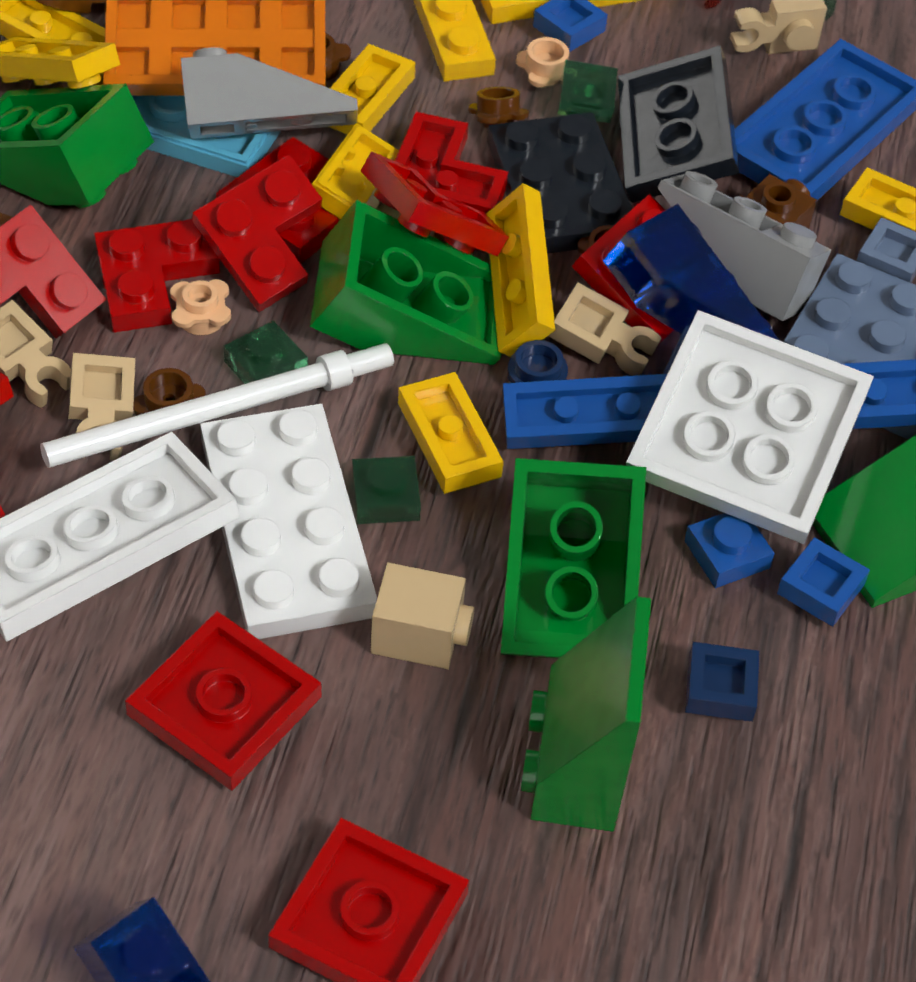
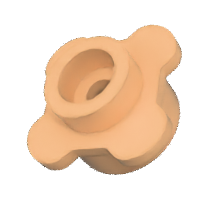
M542 37L535 39L528 45L527 50L519 52L516 57V64L526 70L529 75L528 82L535 87L552 86L561 79L570 81L577 75V66L568 62L569 48L564 42L556 38Z
M213 279L209 282L198 280L191 283L181 281L174 284L170 289V296L176 301L177 308L172 312L173 323L194 335H208L216 332L231 319V310L225 306V298L229 295V286L224 281Z

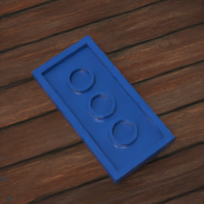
M838 40L734 129L739 172L759 184L769 174L782 181L787 179L799 180L807 187L810 196L819 200L916 111V80L845 40Z

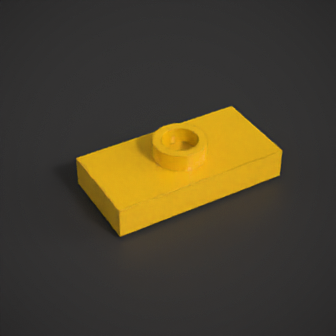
M356 123L312 183L323 199L321 207L341 219L356 200L366 204L376 189L360 172L370 152L372 151L395 161L399 150Z

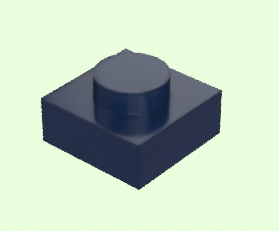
M692 642L688 661L685 713L753 722L758 700L760 651Z

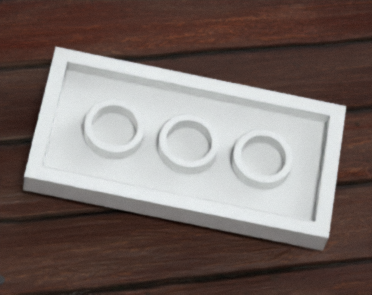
M316 404L200 423L201 440L208 470L236 498L240 518L223 526L222 530L246 631L258 639L372 619L377 596L323 405Z
M170 432L0 518V634L7 642L240 518L236 498L173 432Z

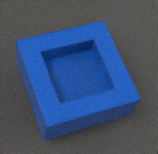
M550 0L534 10L533 27L547 37L556 38L564 42L569 48V52L605 32L608 14L588 0Z
M722 513L687 527L684 541L714 588L771 568L775 553L754 524Z
M814 537L781 578L777 594L833 627L864 587L870 569Z

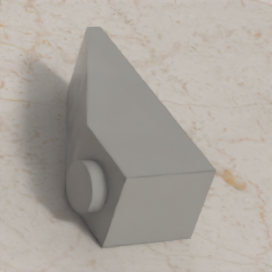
M212 47L194 51L193 57L181 58L187 125L191 139L357 123L358 106L356 98L239 53L227 54L223 48Z

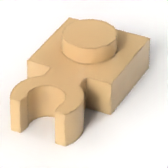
M771 0L769 12L760 13L754 8H742L735 11L734 17L740 30L745 31L732 32L730 39L735 50L738 52H750L764 44L768 54L817 49L827 7L823 0Z
M579 282L554 319L555 331L548 335L597 364L600 363L605 353H608L615 357L617 365L625 373L632 376L641 375L649 360L644 355L637 353L633 348L640 349L652 356L661 340V337L650 328L626 325L624 321L629 310Z
M11 300L0 307V372L8 376L9 382L19 376L25 382L24 391L29 401L42 408L47 404L48 391L39 382L43 379H53L64 390H68L70 388L71 368L60 358L48 356L52 353L53 340Z
M73 353L68 419L83 420L79 424L76 433L132 417L135 358ZM123 446L110 450L111 461L121 457Z

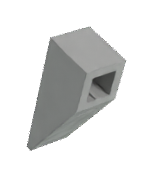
M687 171L685 174L660 181L659 191L733 295L781 321L802 312L831 253V249L816 242L817 235L813 231L796 223L785 222L783 225L765 215L767 209L760 203L740 196L733 199L716 190L718 184L713 179L697 172Z

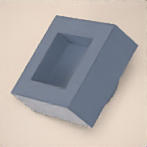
M881 217L859 251L857 261L912 283L916 276V232Z

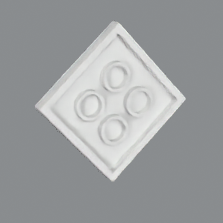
M698 310L627 459L626 466L647 467L646 482L804 544L869 392L874 376Z

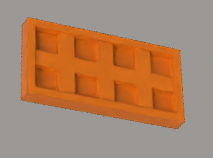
M106 0L105 42L115 43L120 65L104 71L103 85L126 83L132 96H184L181 58L193 57V52L199 49L215 47L225 49L227 54L239 53L326 87V0Z

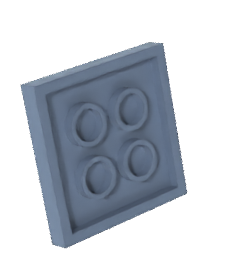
M837 253L785 338L784 343L840 364L916 359V285ZM916 425L880 427L908 440L916 435Z

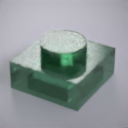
M565 59L557 114L569 115L593 112L596 121L610 123L615 106L618 68Z
M274 320L223 346L224 362L244 384L308 366L306 354Z
M415 456L352 459V481L357 524L420 521L421 502Z

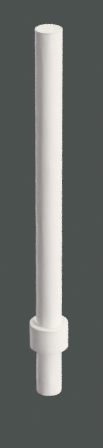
M384 343L346 354L343 350L318 356L316 363L41 443V454L46 466L51 468L323 387L326 391L335 390L351 385L354 377L393 366V353L390 346Z

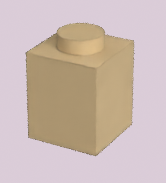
M387 562L372 615L371 654L449 669L455 644L467 646L474 617L475 607L463 605L466 578Z

